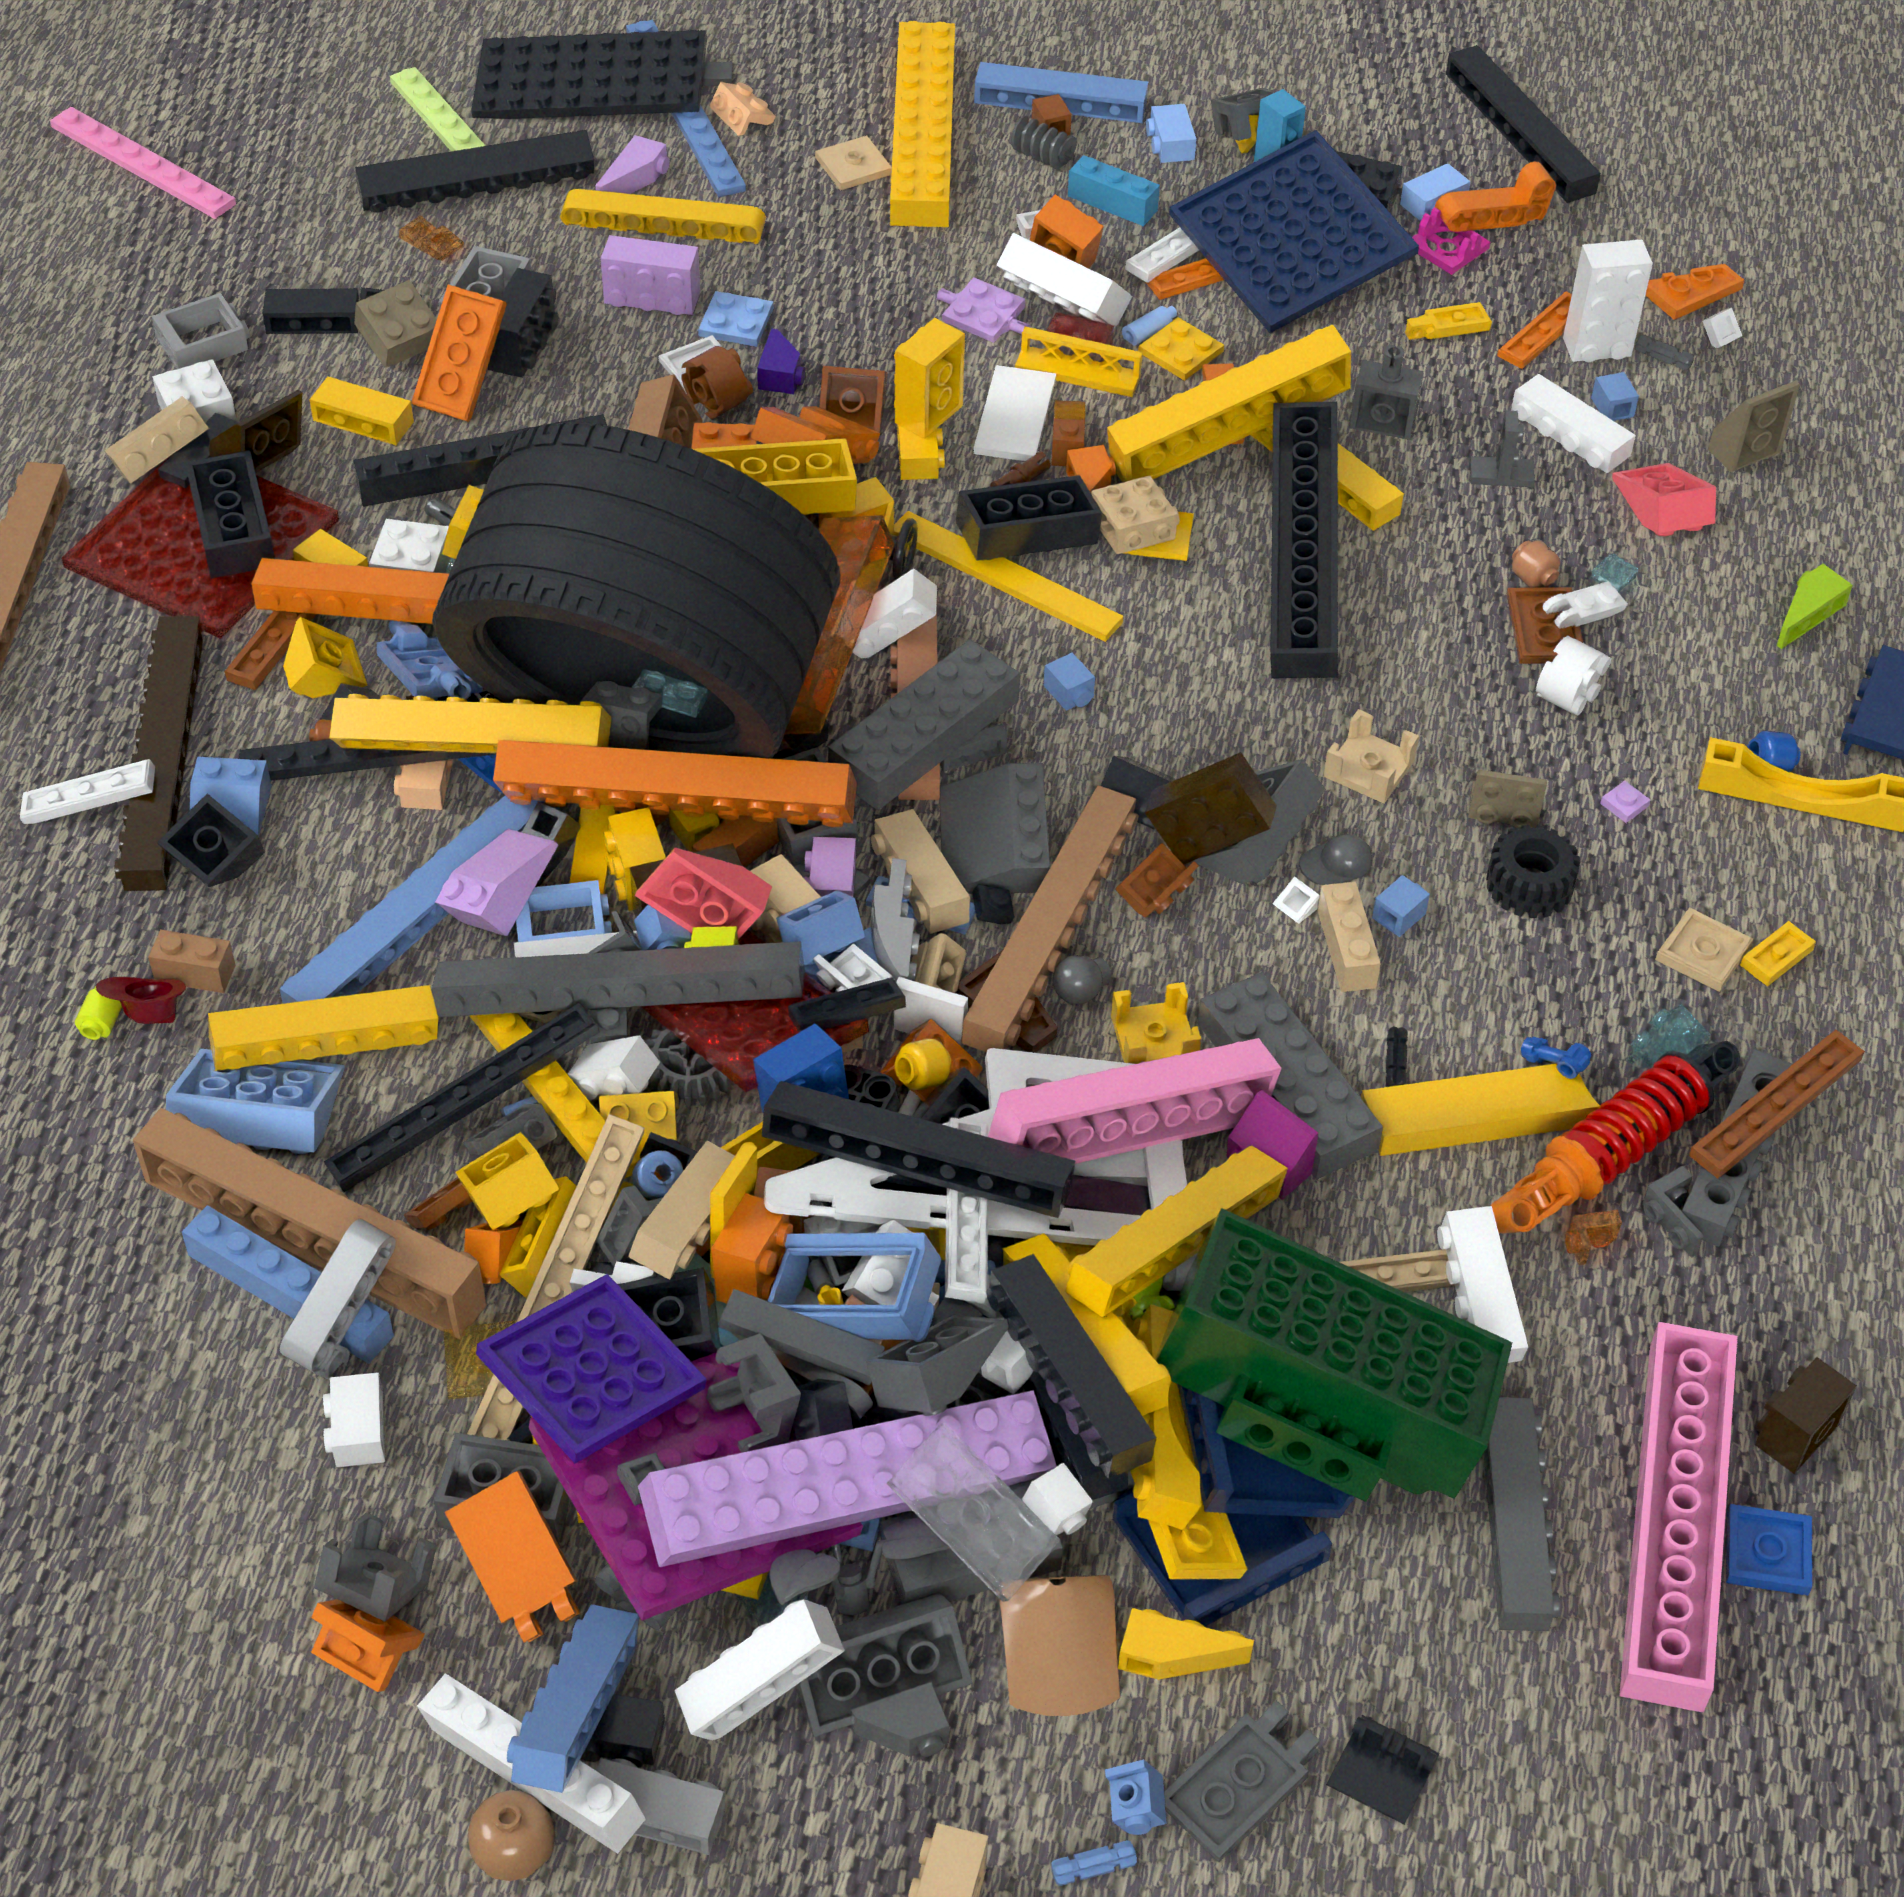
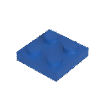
M1730 1504L1727 1511L1726 1583L1809 1596L1812 1589V1516Z

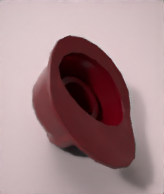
M119 976L103 979L96 984V991L100 995L109 999L119 1000L124 1013L131 1020L141 1024L173 1023L176 1019L177 996L186 990V984L175 979L154 980Z

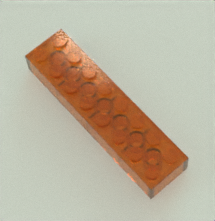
M883 515L822 518L818 530L824 536L837 558L841 574L840 585L784 734L821 733L871 606L873 596L877 591L895 545Z

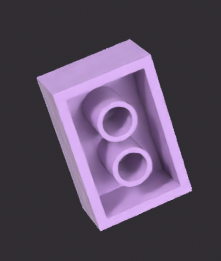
M609 235L601 256L605 304H611L615 307L641 308L645 311H666L675 315H693L700 295L698 247Z

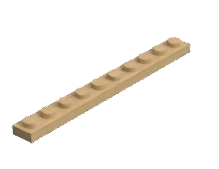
M610 1114L608 1115L517 1322L572 1293L570 1280L573 1269L585 1270L596 1245V1240L605 1224V1220L609 1215L644 1135L645 1127ZM494 1374L467 1434L507 1440L514 1432L524 1407Z

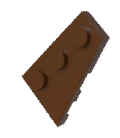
M1002 951L959 981L958 989L955 993L968 997V1007L972 1006ZM1037 997L1034 999L1035 1006L1028 1021L1022 1020L1020 1024L1021 1032L1016 1042L1026 1052L1036 1053L1056 1038L1058 1027Z

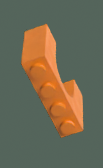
M817 406L802 407L799 417L776 407H760L751 438L764 444L846 438L852 462L857 464L868 463L876 456L879 449L878 439L880 433Z

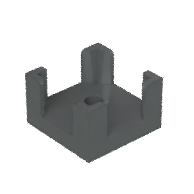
M1258 88L1212 99L1211 106L1216 133L1223 135L1224 132L1228 131V115L1230 116L1233 139L1240 141L1250 138L1249 115H1259L1261 99L1277 91Z
M759 1333L718 1348L716 1355L718 1364L731 1365L740 1362L737 1376L711 1385L708 1388L706 1399L715 1412H721L745 1403L763 1431L738 1441L737 1446L741 1453L788 1443L801 1393L762 1334Z
M366 1512L357 1519L350 1548L342 1554V1550L337 1548L338 1541L335 1539H331L323 1545L314 1588L386 1622L426 1587L429 1582L437 1545L420 1538L416 1543L412 1564L378 1548L383 1520Z

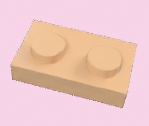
M720 82L710 103V108L738 136L745 134L750 122L762 125H769L774 122L776 116L767 108L768 104L765 101L757 98L752 93L753 89L750 86L738 82L737 85Z

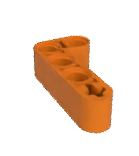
M1534 161L1522 168L1515 187L1449 192L1437 200L1435 208L1441 211L1440 217L1442 221L1453 232L1515 227L1527 224V221L1535 219L1540 221L1545 217L1556 188V183L1543 165Z

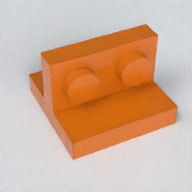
M338 1599L317 1603L311 1617L323 1625L311 1653L377 1692L384 1691L388 1687L402 1653L416 1650L425 1633L394 1615L385 1622Z

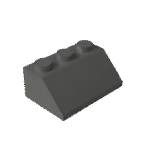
M455 1433L434 1503L438 1528L453 1530L445 1514L447 1510L512 1473L520 1471L559 1544L568 1512L569 1496L539 1445Z

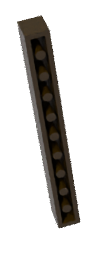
M159 616L157 630H152L151 645L154 651L153 654H148L147 668L150 676L149 679H144L143 683L146 701L141 703L139 708L142 726L136 729L135 742L138 751L136 754H132L131 764L150 759L155 766L152 793L129 798V805H124L123 822L126 827L125 831H120L119 833L121 858L115 859L114 871L116 879H121L124 891L167 890L172 856L162 849L157 842L177 823L204 639L199 616Z

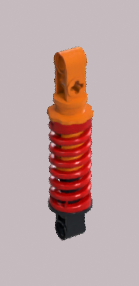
M1729 1041L1698 1045L1687 1055L1678 1051H1668L1659 1057L1652 1068L1644 1071L1637 1079L1629 1082L1625 1089L1616 1092L1611 1099L1603 1102L1598 1109L1590 1112L1584 1120L1577 1122L1571 1130L1552 1139V1142L1546 1146L1547 1157H1544L1535 1165V1171L1518 1181L1515 1187L1490 1205L1493 1209L1498 1232L1501 1234L1528 1232L1542 1220L1556 1213L1562 1206L1571 1205L1579 1197L1585 1200L1594 1199L1603 1190L1604 1185L1610 1184L1615 1180L1617 1174L1625 1173L1629 1169L1630 1164L1639 1162L1644 1153L1652 1152L1657 1143L1666 1141L1671 1132H1676L1682 1128L1684 1122L1691 1121L1697 1114L1704 1113L1711 1108L1714 1103L1713 1087L1735 1072L1740 1064V1054L1737 1047Z

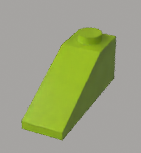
M1821 564L1812 571L1808 570L1803 573L1797 582L1798 588L1783 623L1777 646L1783 649L1845 607L1853 585L1825 564Z

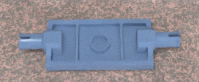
M392 620L389 622V630L394 636L390 641L377 642V656L414 697L426 696L433 698L434 701L442 696L466 699L471 696V693L483 692V687L466 675L446 654L437 636L428 637L417 625H412L410 622Z

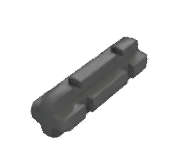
M1644 334L1640 335L1636 341V351L1643 354L1648 352L1650 353L1649 356L1670 365L1675 363L1676 367L1683 370H1688L1693 364L1694 355L1683 350L1681 353L1679 348L1656 340V342H1653L1652 337Z

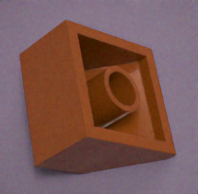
M823 366L819 408L880 433L886 400L888 373L881 370Z

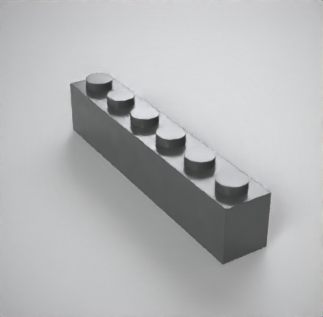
M1499 1397L1488 1447L1483 1453L1499 1630L1549 1631L1553 1618H1558L1560 1613L1559 1594L1552 1593L1551 1581H1555L1556 1560L1555 1556H1549L1548 1544L1552 1542L1551 1520H1546L1544 1508L1548 1507L1549 1490L1547 1484H1541L1540 1474L1544 1473L1545 1452L1544 1449H1538L1537 1438L1541 1437L1542 1421L1540 1414H1534L1533 1398Z

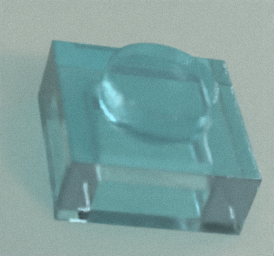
M1611 553L1593 568L1591 579L1599 584L1609 581L1619 593L1636 578L1638 568Z

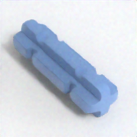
M1126 1840L1113 1844V1849L1110 1850L1108 1846L1074 1854L1073 1860H1069L1068 1856L1053 1860L1051 1862V1869L1056 1884L1062 1886L1075 1882L1074 1877L1079 1876L1080 1880L1114 1872L1115 1866H1119L1120 1870L1135 1866L1137 1864V1857L1131 1841Z

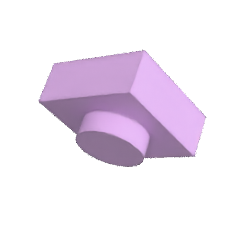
M1623 781L1605 794L1600 804L1627 823L1649 807L1650 799L1628 782Z

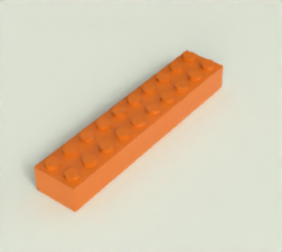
M498 740L493 778L495 784L510 799V802L520 805H530L531 801L534 800L545 801V804L551 807H565L566 803L579 804V807L589 810H598L600 805L614 806V810L620 812H629L635 810V808L649 807L651 813L658 815H667L669 810L683 811V814L689 817H703L704 813L718 814L719 818L736 820L739 818V815L752 816L753 820L759 822H773L774 818H787V822L791 824L806 825L809 820L822 821V824L828 827H842L843 823H853L857 787L856 779L849 764Z

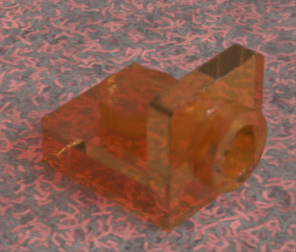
M1618 1210L1573 1216L1569 1231L1565 1232V1246L1569 1254H1575L1578 1265L1586 1264L1591 1245L1595 1248H1601L1616 1241L1622 1224Z

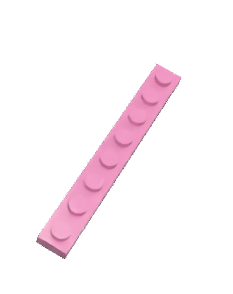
M73 107L64 110L50 120L51 127L214 219L236 205L235 197Z

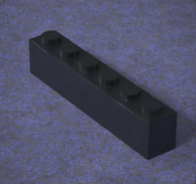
M1032 1254L991 1270L990 1284L986 1291L991 1308L994 1311H999L1002 1317L1008 1321L1009 1328L1007 1330L1010 1337L1014 1341H1019L1026 1352L1029 1366L1034 1372H1039L1045 1381L1049 1397L1054 1403L1060 1404L1066 1413L1070 1429L1074 1434H1079L1083 1439L1092 1463L1095 1466H1100L1107 1478L1110 1479L1150 1462L1157 1437L1036 1256Z

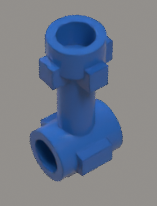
M1527 1037L1521 1047V1055L1527 1061L1542 1063L1546 1060L1557 1063L1558 1071L1569 1079L1575 1078L1590 1064L1591 1052L1580 1043H1575L1567 1051L1550 1047L1546 1039Z

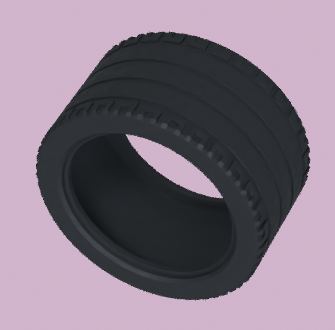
M551 423L520 431L513 435L511 439H508L502 446L433 613L432 623L442 648L451 660L477 684L505 703H513L515 699L529 700L534 702V704H546L549 700H558L568 705L580 706L584 696L597 681H612L619 686L629 688H646L650 692L662 694V707L649 722V750L772 759L780 747L798 699L801 686L805 680L830 608L839 588L841 574L837 558L830 545L810 520L774 491L731 466L688 447L637 431L590 423Z

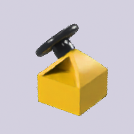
M876 477L857 484L856 508L854 511L819 513V531L831 549L839 551L840 566L842 568L882 558L893 561L892 572L894 580L910 571L917 545V522L913 518L907 519L903 523L899 535H894V499Z

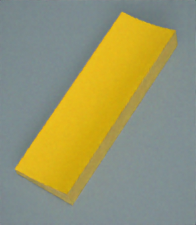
M1557 1064L1362 1090L1361 1094L1363 1102L1383 1126L1378 1150L1380 1156L1572 1129L1577 1122L1584 1120L1590 1112L1600 1107L1588 1091L1580 1073L1573 1079L1566 1078L1558 1071Z

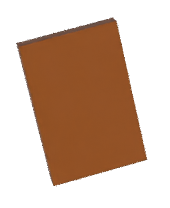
M1572 587L1507 588L1506 594L1519 664H1544L1547 661L1552 662L1558 655L1553 650L1566 636H1570L1583 643L1580 626L1576 627L1573 625L1560 629L1555 624L1556 618L1563 611L1548 614L1542 607L1545 601L1554 595L1573 592Z

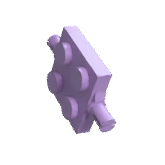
M973 277L967 286L957 294L944 288L938 291L937 300L950 304L942 314V321L993 343L1009 330L1022 335L1024 326L1031 328L1030 324L1017 320L1018 315L1025 308V298Z

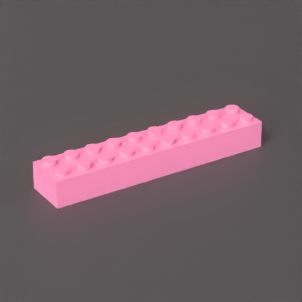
M1658 1322L1650 1345L1620 1697L1704 1713L1714 1689L1738 1338L1735 1335Z

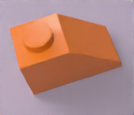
M1104 445L1067 450L1066 473L1068 477L1080 475L1088 490L1092 493V490L1111 485V476L1116 474L1115 461L1113 457L1108 456Z
M517 1220L507 1227H498L494 1230L491 1229L487 1222L465 1229L464 1252L471 1254L479 1262L482 1283H501L502 1277L499 1274L523 1221Z

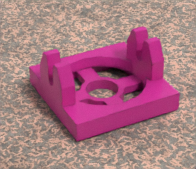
M1434 207L1430 215L1427 213L1423 215L1418 233L1412 238L1419 245L1418 254L1452 275L1490 248L1491 242L1472 230L1454 232L1458 235L1452 239L1439 237L1435 233L1453 231L1449 230L1440 217L1441 211ZM1427 239L1437 245L1435 251L1428 247ZM1450 242L1457 248L1454 251H1445L1440 248V244Z

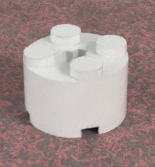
M1566 636L1553 650L1558 655L1552 662H1546L1538 679L1536 692L1543 699L1578 716L1584 709L1586 702L1592 703L1599 694L1601 685L1597 682L1600 675H1604L1607 671L1611 658L1570 636Z

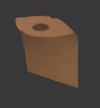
M1109 1575L1032 1578L1000 1583L999 1601L1010 1705L1020 1710L1046 1716H1071L1101 1709L1120 1698L1113 1585ZM1066 1578V1581L1059 1586L1053 1585L1050 1582L1051 1579Z

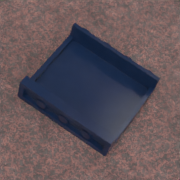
M1882 645L1878 657L1872 655L1870 657L1865 675L1871 677L1870 679L1864 677L1857 693V697L1862 698V701L1855 699L1849 715V719L1854 720V723L1846 722L1840 741L1846 743L1843 754L1848 755L1851 745L1856 744L1904 760V651Z
M1178 1384L1194 1464L1200 1473V1492L1205 1512L1340 1518L1350 1503L1353 1502L1354 1496L1346 1494L1339 1489L1216 1433L1224 1405Z
M1134 1489L1124 1492L1114 1502L1113 1521L1182 1621L1194 1620L1206 1627L1329 1561L1332 1542L1324 1531L1314 1535L1301 1516L1226 1513L1248 1569L1240 1579H1170L1149 1521L1138 1517L1137 1499L1133 1496Z

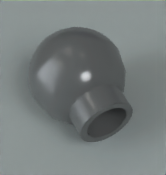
M1084 955L1068 956L1056 966L1053 973V986L1058 996L1065 1002L1075 1005L1085 1004L1098 995L1102 986L1110 982L1111 970L1107 962L1100 957L1091 959Z

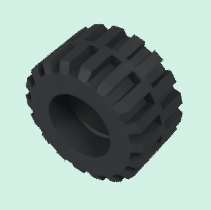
M1522 825L1519 830L1515 827L1508 829L1507 834L1502 833L1498 837V841L1494 843L1486 876L1488 892L1493 891L1491 898L1495 902L1502 900L1501 908L1508 911L1512 907L1515 909L1514 915L1520 917L1523 912H1528L1529 918H1537L1540 912H1542L1544 918L1552 915L1553 909L1559 913L1563 910L1564 904H1569L1574 892L1580 866V856H1576L1578 850L1575 845H1569L1570 840L1566 836L1560 837L1558 831L1552 828L1549 831L1540 825H1536V828ZM1524 868H1535L1543 873L1530 872Z

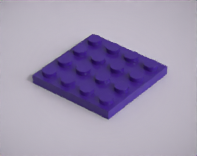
M608 1274L477 1344L476 1355L574 1464L704 1390L707 1380Z

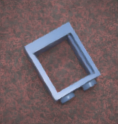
M598 880L535 887L516 920L518 942L612 933L611 921H603V915H609L607 894H600ZM592 905L595 929L533 936L530 912Z

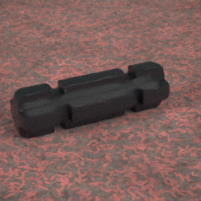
M1393 1026L1388 1030L1386 1087L1406 1084V1043L1408 1041V1031L1404 1027L1397 1028Z

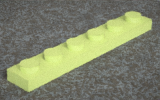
M416 67L404 69L390 76L391 84L450 151L485 146Z

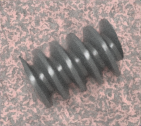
M1026 115L1015 125L1012 132L1011 145L1014 150L1022 151L1026 156L1031 155L1033 159L1041 160L1046 165L1050 164L1052 168L1057 170L1071 160L1076 150L1077 138L1074 136L1068 138L1067 134L1063 131L1058 134V129L1054 127L1049 129L1045 123L1039 125L1037 119L1029 121Z

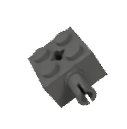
M1388 345L1384 349L1383 363L1362 360L1355 385L1349 428L1410 440L1417 416L1424 371L1402 367L1404 349L1397 346L1396 356H1394V345Z

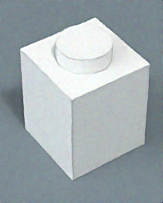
M1064 1463L1032 1481L1022 1499L1051 1539L1063 1531L1070 1535L1081 1528L1087 1521L1085 1515L1093 1503Z

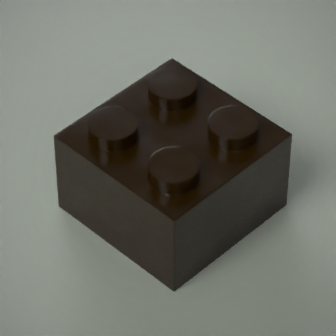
M1818 1357L1807 1368L1800 1365L1793 1372L1787 1382L1789 1387L1784 1392L1778 1389L1771 1395L1764 1406V1409L1768 1412L1756 1426V1430L1760 1433L1755 1446L1793 1474L1801 1468L1840 1425L1857 1385Z

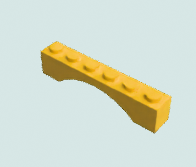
M1709 738L1698 783V789L1904 832L1903 777L1884 773L1850 780H1824L1805 777L1787 772L1766 762L1744 744Z
M1151 1304L1142 1318L1138 1317L1134 1321L1131 1333L1137 1340L1140 1339L1145 1343L1149 1353L1155 1359L1173 1311ZM1168 1405L1143 1416L1157 1438L1152 1460L1137 1467V1479L1134 1485L1133 1496L1137 1499L1138 1517L1183 1530L1201 1507L1200 1473L1189 1460L1177 1439L1170 1419Z

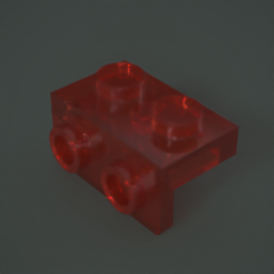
M1056 312L1046 331L1112 345L1115 325Z

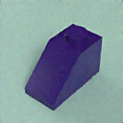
M771 328L757 367L758 389L794 395L797 385H803L805 367L801 366L798 350L778 329Z

